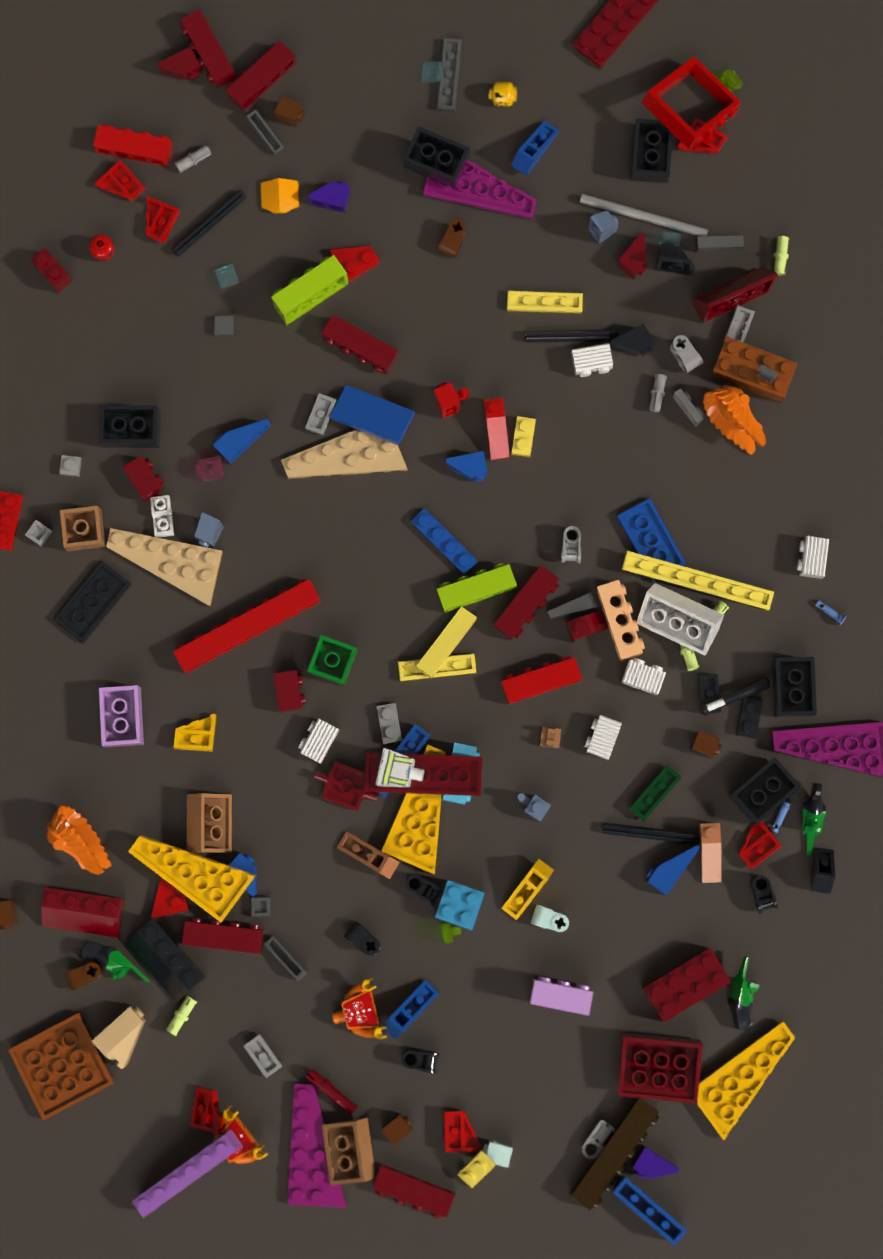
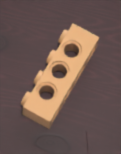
M616 580L597 586L596 592L619 662L642 655V650L645 649L642 638L638 639L636 631H639L636 620L632 621L630 613H633L630 602H626L624 595H627L624 584H620V581ZM611 598H618L620 605L617 607L612 606L610 603ZM624 616L626 618V624H618L616 622V617ZM630 634L632 642L625 643L622 640V635Z

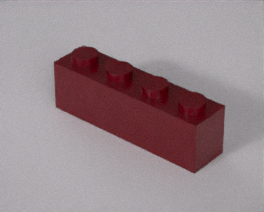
M199 9L180 19L182 23L180 30L184 37L188 36L191 42L188 44L193 53L197 52L199 56L197 60L201 68H206L208 73L205 75L209 83H214L215 87L219 88L235 80V72L201 10Z
M281 41L277 44H272L265 55L259 56L255 60L253 66L246 68L236 81L234 80L229 83L226 89L228 98L244 112L297 63L295 55Z
M333 314L321 333L326 344L332 347L336 345L342 353L348 356L350 354L357 357V361L364 365L366 363L372 365L373 369L381 374L383 372L388 374L399 356L397 349Z
M541 565L494 623L493 627L511 641L514 637L518 639L524 631L522 629L524 624H530L536 616L534 614L536 609H542L548 601L545 599L549 593L553 595L560 586L557 584L559 578Z
M190 918V921H185L182 945L262 954L264 930H260L258 925H248V928H242L240 923L229 922V926L221 925L220 921L210 920V923L207 924L202 923V919Z
M381 1164L372 1188L376 1190L375 1193L382 1197L392 1196L395 1202L403 1205L407 1202L413 1205V1209L423 1212L425 1209L431 1212V1216L442 1219V1217L447 1218L455 1197V1192L384 1164Z

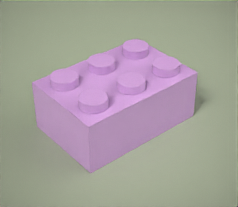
M133 685L99 688L102 746L106 748L144 745L141 687Z
M538 976V979H533L529 999L530 1004L589 1016L593 991L589 990L590 987L582 984L572 987L569 982L562 980L552 983L550 978Z

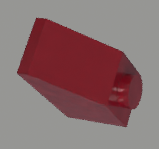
M191 47L157 63L161 74L184 81L196 79L202 73L200 64Z
M642 232L617 263V267L634 280L638 275L641 277L647 270V251L645 237Z
M602 611L584 615L566 624L573 643L609 629Z

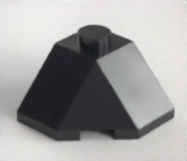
M671 242L660 243L656 271L693 276L695 266L682 249Z

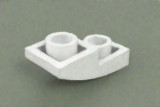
M170 496L150 497L155 537L175 536Z

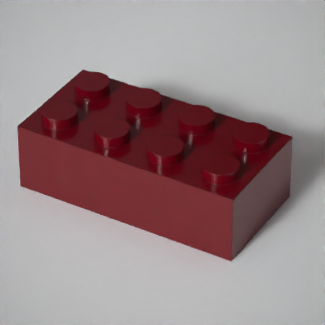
M708 947L644 985L642 989L660 1020L666 1022L731 983L712 949Z

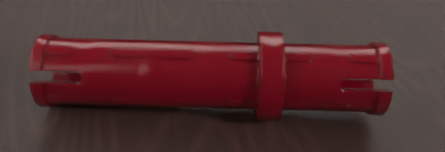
M314 1068L306 1075L305 1079L318 1088L317 1091L323 1092L348 1113L349 1116L357 1109L358 1106L335 1088L328 1078L322 1077Z

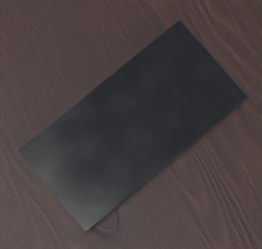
M101 560L53 620L84 644L132 584Z

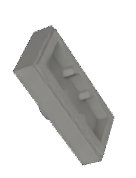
M737 305L724 341L726 337H730L744 342L755 311Z

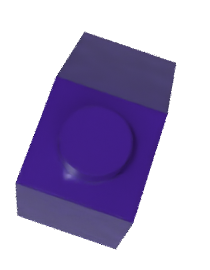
M330 182L309 194L308 201L311 205L345 213L351 189L345 182Z
M646 1146L642 1147L631 1165L635 1169L633 1173L642 1179L645 1176L652 1179L675 1174L679 1171L678 1167Z

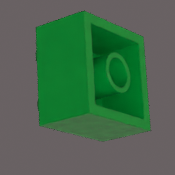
M320 635L307 671L314 676L345 686L358 649Z

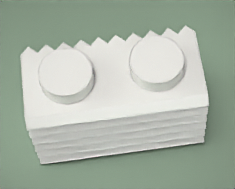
M609 343L572 349L571 351L575 375L586 377L591 375L592 372L597 371L599 374H604L613 368Z
M806 536L803 541H800L799 552H802V557L797 562V570L800 571L799 576L819 579L825 577L829 539Z
M637 658L629 660L621 683L657 696L666 675L665 672H662L663 668L656 665L649 667L644 665L645 662Z
M602 715L598 719L594 718L591 729L594 730L592 737L588 736L584 746L588 748L586 752L609 760L622 723Z
M318 718L316 722L312 721L308 728L310 734L307 739H302L299 748L301 749V754L322 764L339 729Z

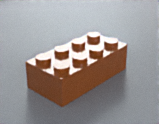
M726 337L711 377L782 403L798 363ZM761 364L778 373L772 384L756 375Z

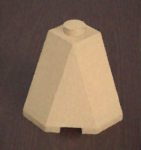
M129 1007L91 1041L109 1060L116 1059L118 1061L116 1065L121 1069L128 1065L146 1021L143 1018L144 1013L138 1007Z

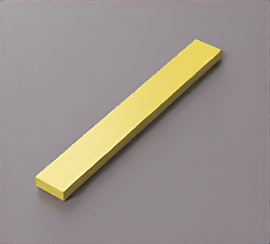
M626 551L621 569L764 610H770L774 592L630 551Z

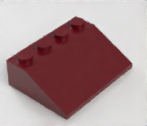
M756 267L752 268L742 277L737 275L731 278L729 283L725 285L720 283L714 286L710 292L706 293V291L697 294L693 301V306L702 323H705L735 309L737 305L741 306L769 293L778 274L764 267L756 269Z
M622 1032L618 1096L697 1104L703 1049L701 1040Z

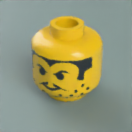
M496 82L493 88L489 90V99L493 100L495 106H512L513 102L517 100V88L511 82Z

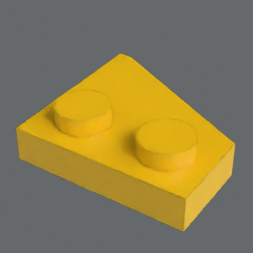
M211 714L210 717L200 721L198 719L189 725L176 728L174 749L213 752L216 714Z

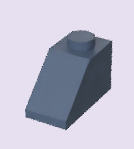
M604 211L590 217L588 230L596 241L601 243L617 232L619 222L615 215H610L608 211Z
M202 512L195 533V538L199 540L198 544L206 548L209 545L214 547L224 526L220 520Z

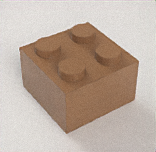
M99 506L60 510L64 549L76 551L106 547L102 510Z

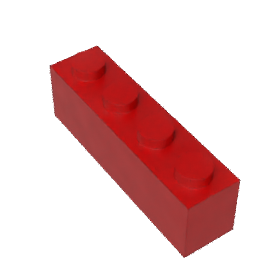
M105 124L104 126H97L93 148L96 153L168 167L173 144L171 139L163 135L156 137L151 136L147 132L136 133L128 128L120 130Z
M570 656L560 658L559 663L552 664V662L544 663L537 670L533 668L523 670V674L515 676V674L505 676V680L501 681L508 705L580 682L582 677L575 657L571 659Z

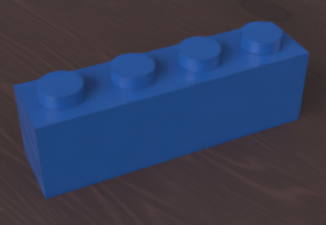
M625 1175L611 1189L620 1200L672 1245L675 1246L687 1232V1229Z

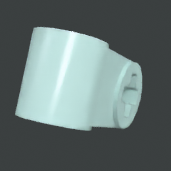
M536 905L531 924L563 932L568 928L569 920L563 914ZM560 917L564 918L563 922L566 923L565 926H561V929L557 928L555 920H559Z

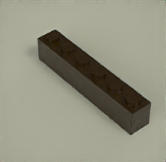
M636 1098L615 1128V1131H613L604 1144L600 1154L592 1161L578 1181L570 1196L591 1211L593 1207L596 1209L602 1201L600 1197L603 1192H608L612 1187L614 1176H619L625 1168L623 1163L627 1158L631 1159L635 1154L637 1143H642L646 1138L648 1127L650 1125L653 1127L658 1121L659 1111L643 1099Z

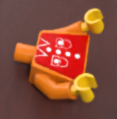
M371 977L362 983L354 985L344 995V1001L341 1002L343 1010L333 1012V1020L335 1024L346 1022L348 1030H351L353 1034L365 1038H387V1036H383L381 1033L382 1029L387 1028L386 1026L380 1027L372 990L376 986H370L369 981L373 979Z
M230 1105L221 1116L224 1132L223 1134L214 1133L215 1139L213 1142L232 1129L243 1146L226 1158L229 1163L244 1164L251 1163L257 1159H263L268 1155V1153L263 1154L261 1152V1148L264 1145L259 1146L258 1142L237 1116L239 1112L237 1111L234 1114L230 1111L232 1107Z

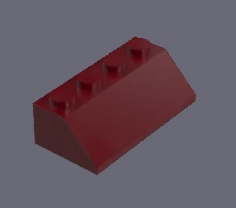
M45 887L41 905L42 926L119 938L125 899Z

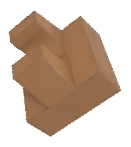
M542 727L540 746L559 749L561 729Z

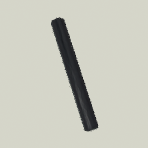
M242 190L237 191L172 248L173 253L178 257L181 256L247 198Z
M617 330L525 332V342L611 341L618 337Z
M615 824L603 825V834L689 844H698L699 834Z

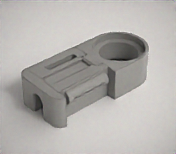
M600 1119L582 1145L584 1156L589 1159L596 1158L604 1148L602 1144L606 1142L612 1133L611 1131H615L614 1127ZM588 1144H594L597 1150L595 1154L589 1155L585 1152V1147Z

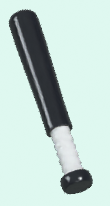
M767 678L757 680L722 696L721 699L707 705L701 704L699 706L700 711L705 716L709 714V711L723 705L727 706L770 688V681Z

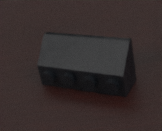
M157 918L151 919L126 943L175 1003L179 1002L206 978Z

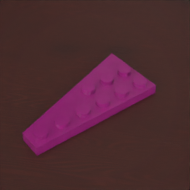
M469 160L455 189L427 177L423 196L531 220H533L537 202L535 198L519 189L513 188L504 180L496 178L492 173Z
M883 722L771 732L773 751L883 777Z
M294 1084L287 1205L347 1208L341 1184L330 1185L322 1125L325 1122L316 1088L313 1084Z

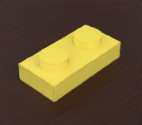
M517 416L511 455L530 457L536 419Z
M481 1150L460 1170L458 1176L473 1188L494 1168L496 1163Z

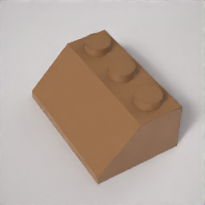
M187 794L188 852L232 853V794Z
M368 1118L323 1124L322 1130L330 1185L366 1182L376 1178Z

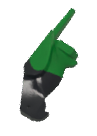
M812 783L810 798L803 805L802 828L803 834L806 835V855H811L814 837L818 836L819 833H823L822 825L826 814V806L821 799V783Z
M88 942L83 947L82 957L84 959L86 956L96 958L102 968L112 973L113 980H121L131 968L147 983L150 982L115 947Z
M744 956L739 973L735 976L727 1001L732 1011L734 1026L742 1031H748L753 1026L750 1023L749 1014L753 1006V994L759 989L760 985L745 980L749 960L747 956Z

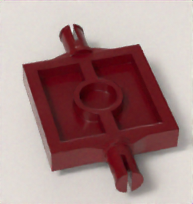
M336 761L328 775L316 772L319 776L315 775L314 779L325 782V789L321 797L323 799L358 811L361 802L365 798L375 802L379 794L364 792L365 772Z

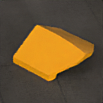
M277 178L262 182V208L276 214L287 213L299 207L298 181Z

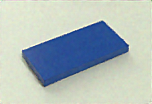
M346 385L330 415V419L399 446L415 412Z
M650 498L616 515L637 554L680 566L686 565ZM650 578L651 581H652V583L657 580V579Z

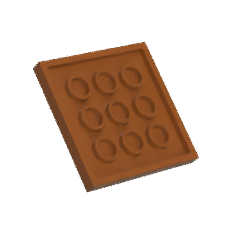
M80 1013L8 1050L43 1121L114 1084L98 1048L91 1042L93 1038Z

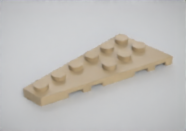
M354 430L281 460L288 479L399 470L408 471L398 445L360 430Z
M110 528L106 546L108 549L211 607L223 553L221 550Z

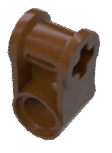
M454 219L450 222L438 248V251L454 258L457 257L466 235V226L461 219ZM458 227L461 228V231L458 230L457 233L454 232V229H457Z
M93 961L67 971L64 974L71 991L100 978L104 974L105 969L97 961ZM97 968L98 971L91 974L90 970Z

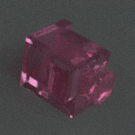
M220 455L198 460L199 465L195 466L197 477L201 476L203 481L225 477ZM212 465L211 470H206V466Z

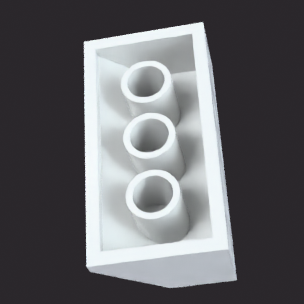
M655 583L646 592L637 624L705 656L719 631L724 615Z

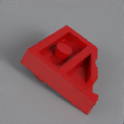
M696 117L690 127L696 132L706 123ZM716 129L710 137L706 135L701 144H695L688 149L680 141L677 149L681 151L718 154L728 136Z
M119 160L94 183L98 188L131 201L146 189L122 160Z
M147 196L146 236L164 244L180 210Z
M371 246L330 250L331 256L334 255L347 272L348 282L380 264V260Z
M761 821L756 826L752 825L739 856L752 871L781 848L782 845Z
M161 877L151 918L188 911L187 897Z
M204 1087L196 1088L190 1127L223 1134L224 1130L216 1090Z
M463 1110L443 1111L444 1152L483 1151V1147L477 1139L476 1133L470 1125Z

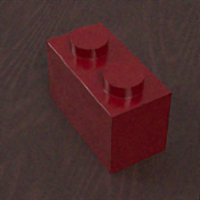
M45 247L30 259L58 293L72 282L68 273Z
M142 455L122 467L145 502L150 497H154L164 490L162 487L164 482L159 474L154 475L151 470L154 467L148 458L144 460Z
M297 670L274 673L279 712L303 710L306 700L305 694H301L300 686H303L302 674L298 675Z

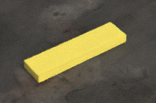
M508 291L507 311L582 313L583 293Z
M461 606L416 665V668L432 679L477 620V617Z
M475 655L449 656L433 678L476 673ZM421 659L398 662L400 681L430 678L416 668Z

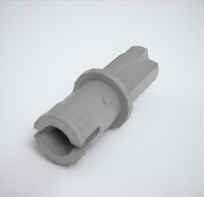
M205 145L193 153L189 152V155L175 162V165L180 173L193 165L197 166L199 161L211 155V151Z
M663 374L655 375L653 390L650 391L652 396L649 410L651 412L660 411L662 398L665 396L664 388L667 376Z

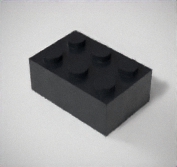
M636 118L630 180L668 183L673 133L659 120Z
M418 126L403 158V167L455 189L470 157V148Z
M100 405L99 443L103 448H160L161 411L159 407Z
M814 657L774 658L772 660L774 718L813 717L817 715Z
M774 757L732 793L729 798L749 821L756 826L801 786Z

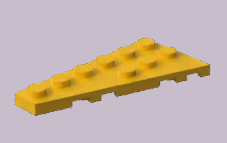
M427 745L423 755H445L446 752ZM406 794L381 852L435 875L442 795Z
M142 835L138 837L128 851L220 922L225 919L256 876L255 874Z
M783 1021L699 1082L697 1105L723 1141L762 1087L768 1075L771 1074L779 1059L795 1039Z

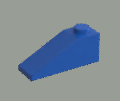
M544 121L519 148L511 166L527 176L556 138L559 130Z
M265 419L228 431L224 435L220 434L214 440L215 444H213V447L231 465L271 426L270 421Z
M696 845L658 865L656 868L652 867L646 875L648 878L646 882L667 896L700 847Z
M425 980L381 1026H386L387 1029L385 1030L396 1039L439 993Z

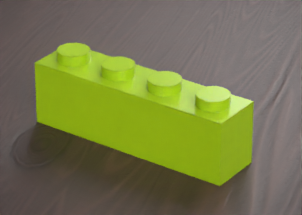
M501 563L494 566V570L487 572L484 569L476 572V576L470 578L468 575L460 577L456 583H443L439 585L440 588L437 589V593L444 613L461 608V606L464 607L516 589L517 584L510 564L505 565Z

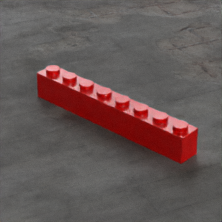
M302 579L296 582L295 587L290 590L285 588L279 591L278 596L275 598L268 597L261 601L260 606L247 608L244 610L245 613L243 615L230 617L227 619L228 623L222 626L220 624L210 628L211 632L205 635L203 633L196 635L193 638L194 641L188 644L186 642L181 643L176 647L177 650L173 652L181 668L187 674L320 603L321 600L310 579Z

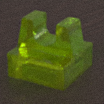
M727 69L719 80L722 84L728 83L727 89L730 92L744 85L736 73L730 69Z
M449 923L440 925L444 944L454 942L453 936L462 934L460 926L450 928Z

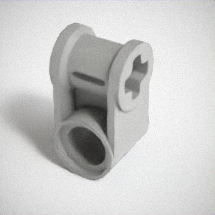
M679 335L674 338L670 345V350L685 373L692 371L703 363L700 354L694 349L686 336ZM677 343L679 345L683 344V347H677L676 345Z
M575 526L567 527L563 533L561 563L565 561L581 563V533ZM574 531L577 534V538L569 540L566 535L567 532Z

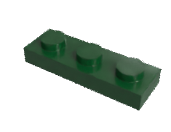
M666 765L629 809L644 822L682 777Z

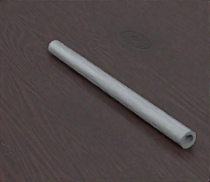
M582 194L580 203L694 236H707L708 229L589 195Z

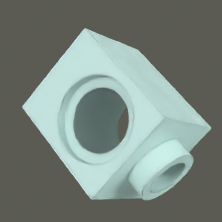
M489 1140L488 1145L484 1144L483 1152L496 1165L508 1168L513 1147Z

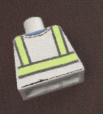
M383 748L376 785L380 787H410L412 779L423 780L424 770L414 768V759Z

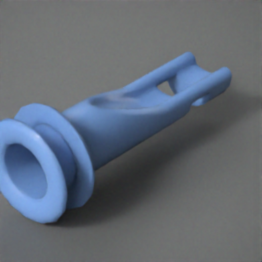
M820 600L815 605L836 620V623L839 622L840 625L846 619V617L842 616L843 613L839 614Z
M786 801L782 803L771 831L778 833L779 827L792 804Z

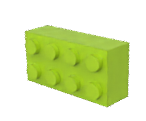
M334 255L331 257L327 256L315 268L310 267L300 278L292 279L284 289H277L271 297L274 308L286 325H288L348 285L347 272Z

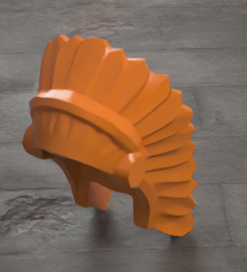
M724 385L721 389L704 393L702 401L704 404L703 410L706 411V416L709 417L710 423L715 424V428L720 429L722 435H725L728 440H733L734 445H739L741 449L746 450L750 455L756 451L755 441L760 447L763 448L765 446L766 438L762 430L763 426L754 418L750 410L749 396L747 394H744L740 388Z
M59 805L52 821L47 823L48 842L53 845L55 850H62L74 857L81 869H86L96 875L102 874L104 872L103 868L107 869L112 865L110 860L107 859L108 854L104 852L105 847L100 845V838L97 837V833L92 830V825L87 823V819L81 817V814L76 812L75 808L71 809L68 805Z

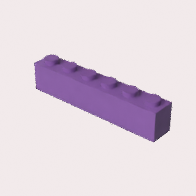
M232 1129L140 1194L132 1203L142 1218H144L228 1158L243 1145Z

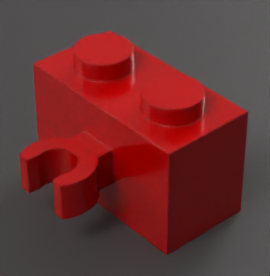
M443 382L436 386V389H434V399L442 419L460 412L459 401L469 398L470 395L467 388L455 392L452 382L448 384Z

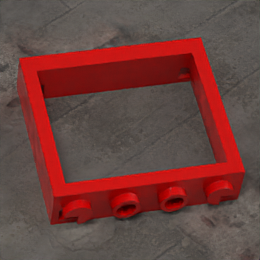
M694 56L650 89L641 103L690 149L695 144H701L706 135L710 137L717 127L721 128L727 122L728 118L732 119L739 112L738 107L742 102ZM689 75L697 80L725 108L696 132L660 98Z

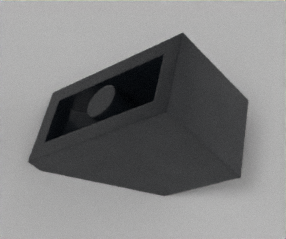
M644 324L610 341V349L632 356L640 354L645 356L652 351L651 349L654 346V342Z
M814 847L810 877L811 891L831 894L835 880L834 850Z

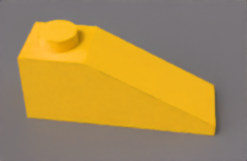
M538 858L501 909L517 920L549 879L554 869Z

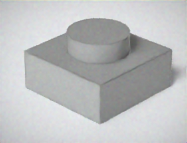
M62 455L59 474L80 477L82 458Z
M35 520L25 536L42 547L53 531Z

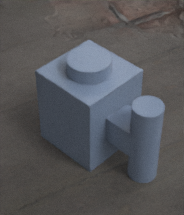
M523 793L517 796V800L527 806L524 812L538 822H541L551 807L549 803L537 795H534L532 800Z

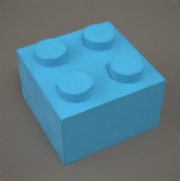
M448 880L435 918L472 930L485 893Z

